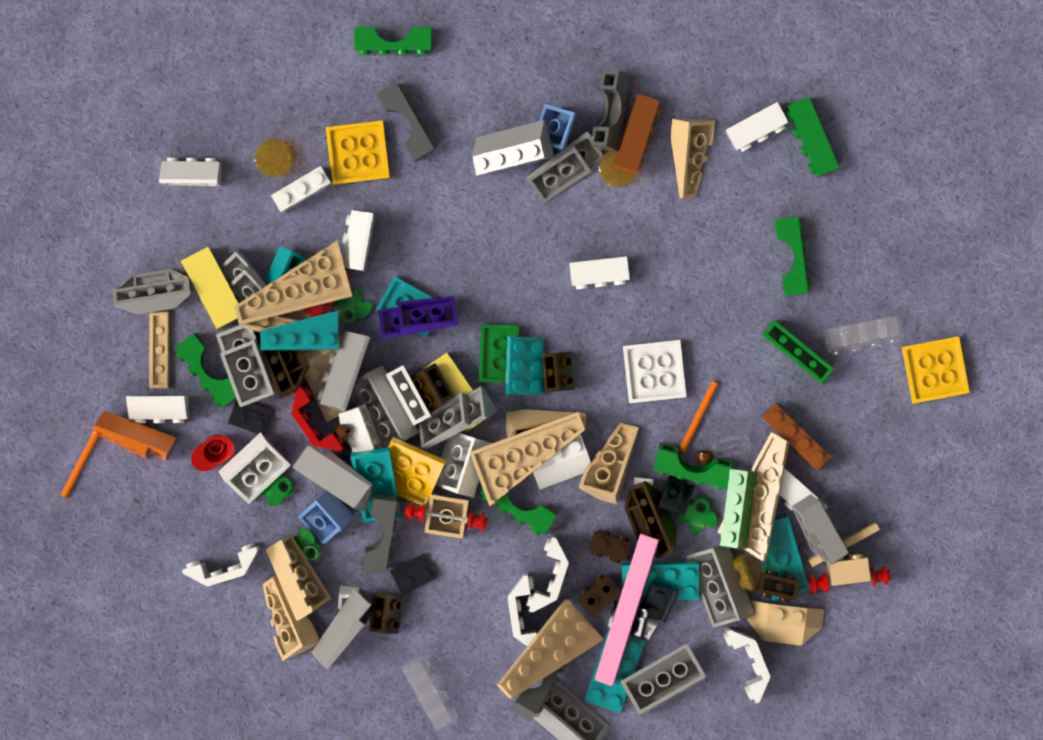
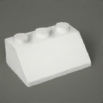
M167 158V161H162L159 183L172 186H221L222 163L217 162L216 158H205V162H198V158H186V161H178V158Z
M352 210L351 214H347L346 225L349 228L348 233H344L342 244L345 245V250L341 252L346 269L363 272L366 270L375 220L373 213Z
M126 396L129 419H134L136 423H146V419H153V423H165V419H173V423H184V419H189V396Z
M260 432L218 472L223 480L250 504L291 464Z
M457 433L447 438L441 456L446 461L435 485L457 494L474 498L479 476L470 451L491 443L462 433Z
M581 434L533 471L539 490L581 475L588 464H591Z

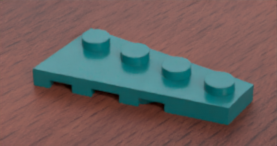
M338 311L261 330V351L338 350Z

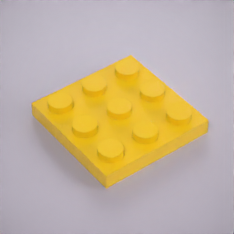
M383 120L326 127L332 185L390 178Z
M959 336L901 347L912 404L970 393Z
M393 437L389 444L398 496L421 506L423 503L427 505L446 460Z

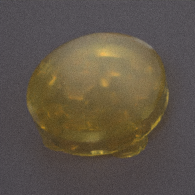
M270 139L260 144L257 148L255 164L263 175L279 178L289 172L293 165L294 156L292 150L285 142Z
M608 151L603 155L599 163V173L602 180L612 187H624L630 184L635 176L613 169L618 151Z
M744 553L737 555V559L733 560L735 570L739 571L742 577L739 579L742 589L750 592L757 590L756 578L747 556Z

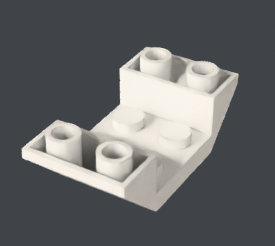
M553 535L551 539L547 538L544 551H547V556L558 559L560 562L556 561L553 569V574L556 575L554 580L550 579L547 592L550 594L534 590V594L529 595L526 606H529L530 612H534L557 600L569 564L556 536Z
M254 543L241 547L242 551L238 552L240 563L228 567V571L225 572L219 569L208 574L205 562L200 563L199 560L186 564V568L182 572L208 587L247 574L261 548L260 545L255 546Z
M524 573L508 594L513 636L526 646L537 635V631L535 629L521 632V630H524L523 617H519L518 611H521L520 598L516 597L530 595V590L534 589L533 579L528 577V573Z
M727 627L725 628L726 633L723 634L727 645H732L734 650L745 646L750 659H754L755 663L752 666L757 677L746 681L748 686L745 687V690L750 700L759 703L769 682L770 674L758 644L753 637Z

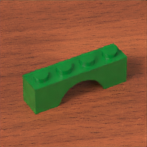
M354 27V50L359 52V55H370V52H378V55H389V52H397V55H408V52H416V55H428V52H432V28L412 27L404 39L397 42H388L377 35L374 27Z
M798 217L775 219L776 239L788 244L794 254V263L791 270L781 277L783 295L808 293V289H811L810 278H806L805 270H808V261L803 256V251H806L805 240H801L800 233L803 232L802 220L799 221Z
M192 333L175 347L177 350L175 354L182 362L186 361L188 363L190 373L194 377L197 375L200 378V385L206 392L209 390L212 393V400L218 407L221 405L224 408L236 399L229 378L218 380L211 377L205 371L203 356L207 348L195 333Z
M660 442L653 470L663 475H675L678 479H690L697 484H709L716 489H728L730 469H734V461L715 457L706 465L693 466L682 459L677 446Z
M482 489L480 493L483 494V496L481 498L487 501L484 490ZM508 492L495 501L499 505L498 509L505 514L510 512L515 516L514 520L522 525L527 523L531 526L529 530L538 536L540 533L545 535L557 517L555 513L543 505L530 510L516 507L511 502Z

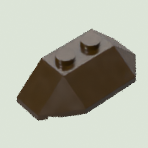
M254 331L261 350L260 332ZM261 351L279 398L297 391L310 368L304 351Z
M647 481L628 488L625 511L637 540L640 534L659 539L655 557L661 558L675 553L677 529L670 511L658 507L662 493Z

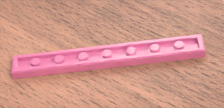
M644 534L639 536L594 679L596 681L614 686L659 539Z

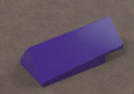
M454 296L397 302V308L378 310L381 339L458 326Z

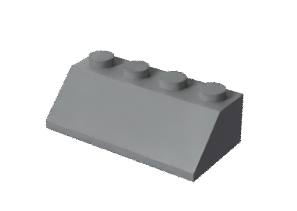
M546 120L477 137L472 155L476 175H487L554 158Z
M347 331L341 332V335L338 334L339 349L335 350V353L332 352L329 357L328 363H330V367L323 375L322 381H324L322 389L318 390L316 396L318 400L317 405L336 412L346 410L370 337Z
M383 365L356 379L351 398L356 406L366 403L382 448H388L393 437L405 441L419 433V431L410 422L385 376L387 372Z
M717 544L686 556L688 561H699V592L713 627L740 621L754 614L730 547Z
M685 644L620 682L638 714L643 716L706 680L707 677L688 644Z
M559 681L554 688L551 686L549 691L552 693L547 702H542L541 706L544 708L539 717L534 716V719L558 740H600L610 725Z

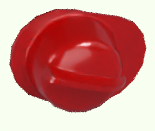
M219 434L208 436L191 454L193 467L199 471L214 469L232 457L235 450L234 443L230 438Z

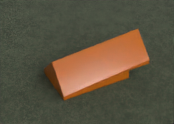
M107 411L102 413L93 427L95 434L147 459L149 453H152L167 461L177 439Z

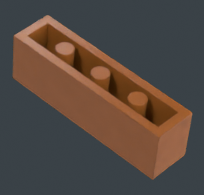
M637 94L613 169L633 176L636 175L637 171L641 172L644 160L641 159L643 153H647L650 145L647 142L648 136H652L655 129L653 120L658 118L661 107H658L659 100Z
M773 403L761 416L774 431L790 442L789 445L815 470L818 471L831 457L776 403Z

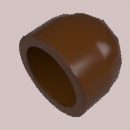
M341 424L335 428L336 433L343 441L351 435V428L347 424Z
M698 450L697 461L702 465L708 464L712 459V452Z

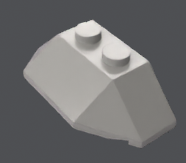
M172 269L131 275L118 287L113 288L114 307L137 315L174 309L191 294L189 277Z

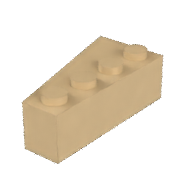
M292 534L266 549L296 621L315 611L331 599Z

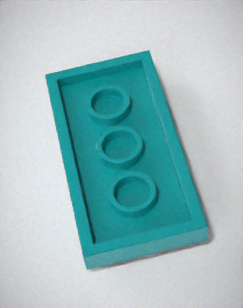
M389 447L351 453L353 469L373 484L367 509L361 511L363 522L377 521L371 517L374 492L397 495V502H399ZM401 508L399 514L395 513V518L401 517Z
M789 516L774 520L766 561L761 560L764 572L768 569L777 571L778 576L784 577L785 574L796 576V580L800 581L799 594L809 590ZM772 595L771 599L774 601L779 599V597Z
M699 561L652 562L640 601H644L652 581L670 586L672 589L678 588L679 593L676 600H699ZM622 563V590L631 563Z
M609 628L584 701L621 713L627 693L620 681L634 674L645 640L629 635L614 686H610L594 680L610 632Z

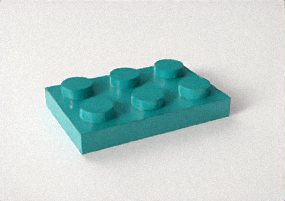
M394 276L376 310L397 308V302L430 299L433 297ZM430 331L420 332L418 334L426 338Z
M507 336L505 394L543 395L542 354H544L545 338Z

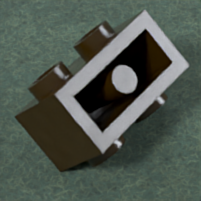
M572 351L542 354L545 392L575 390Z
M436 363L410 377L428 411L454 397Z
M603 529L593 532L588 548L592 551V555L601 558L603 555L610 557V561L621 563V560L626 562L631 546L628 537L617 535L616 538L610 536V532Z
M766 569V572L760 573L756 590L761 592L760 596L771 598L772 595L778 596L780 601L790 603L791 600L796 601L800 581L796 580L794 575L785 574L782 577L777 575V571Z
M601 574L593 581L595 584L592 587L588 588L586 586L578 593L580 595L578 597L579 602L592 617L622 593L608 574L605 576ZM605 585H608L610 588L609 590L604 591L603 587ZM590 597L595 599L593 603L588 602Z
M373 593L369 631L382 634L399 633L402 595Z

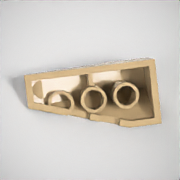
M694 118L672 119L671 143L679 196L682 199L696 197L702 178L700 169L703 162L706 163L708 159L705 153L708 145L712 146L714 140L715 120Z
M620 423L604 447L598 451L591 464H588L585 468L579 485L581 490L599 500L618 504L639 427Z
M276 576L270 578L263 584L267 607L272 609L273 619L270 620L271 626H275L277 631V637H274L275 644L282 660L285 661L311 649L319 642V638L307 616L296 621L279 580Z

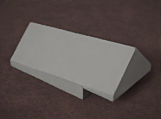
M588 131L526 177L543 203L591 172L589 167L605 157L600 149L590 145L592 137Z
M239 249L219 267L225 279L230 283L229 287L239 302L267 286L266 282Z
M240 325L216 334L222 350L220 355L239 406L243 407L274 395L275 392L255 332L244 329V325Z
M480 386L467 395L460 392L429 411L431 416L419 422L421 449L426 450L496 413L498 410L485 389Z
M310 443L292 468L354 509L365 511L373 484L331 451L323 454Z
M355 589L311 652L327 670L366 624L362 615L371 606L372 601Z

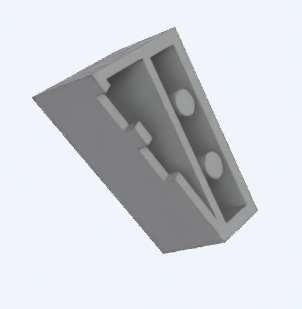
M810 494L792 506L807 542L816 555L828 565H831L848 554L830 517L825 512V505L820 498L816 499Z

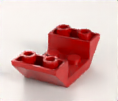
M300 385L298 390L295 391L291 414L311 444L316 447L337 451L345 449L343 444L346 442L338 434L336 435L335 432L321 440L322 434L317 426L312 427L309 422L312 420L306 410H301V408L313 401L311 398L313 393L308 386Z

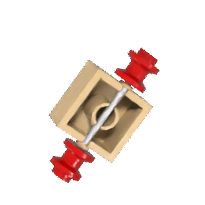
M431 494L428 510L426 509V503H423L421 507L415 506L413 501H411L410 505L406 504L405 516H408V520L411 521L413 517L419 518L420 522H423L424 515L427 517L424 533L463 539L464 528L467 522V530H470L472 527H478L479 532H482L483 528L487 529L488 517H485V513L476 516L473 511H470L468 518V499Z
M851 553L849 557H842L831 565L826 563L827 574L824 573L822 578H815L814 575H810L807 585L808 590L812 591L813 594H816L817 590L821 589L828 593L829 586L867 581H871L872 587H875L877 582H883L884 585H888V581H891L890 569H886V566H882L879 571H875L873 567L869 569L867 557L860 553Z

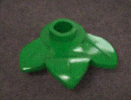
M359 288L351 290L352 297L334 302L335 308L340 312V320L346 325L354 324L358 318H365L372 309L373 303L363 302ZM347 312H351L353 314L351 319H347L345 317V314Z
M281 474L260 494L268 497V506H277L282 503L285 497L293 493L294 483L291 479ZM283 484L288 485V489L286 491H283L281 489Z
M698 497L692 504H689L684 517L680 513L678 515L679 521H688L693 535L701 532L705 525L714 528L717 521L716 514L711 510L709 500L704 497ZM699 503H703L705 505V508L703 510L698 509Z
M300 528L298 536H293L307 560L315 561L321 556V547L315 543V537L312 532L305 528ZM310 548L315 550L314 554L310 553Z

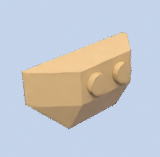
M750 600L754 614L746 617V619L763 641L802 646L822 629L824 609Z

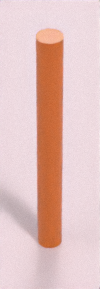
M711 382L679 447L680 451L686 452L719 384Z
M94 431L60 494L65 498H68L99 438V435L95 434Z

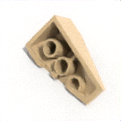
M530 409L506 412L507 438L574 412ZM579 413L583 426L586 428V413Z

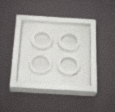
M680 340L623 346L629 403L686 397Z

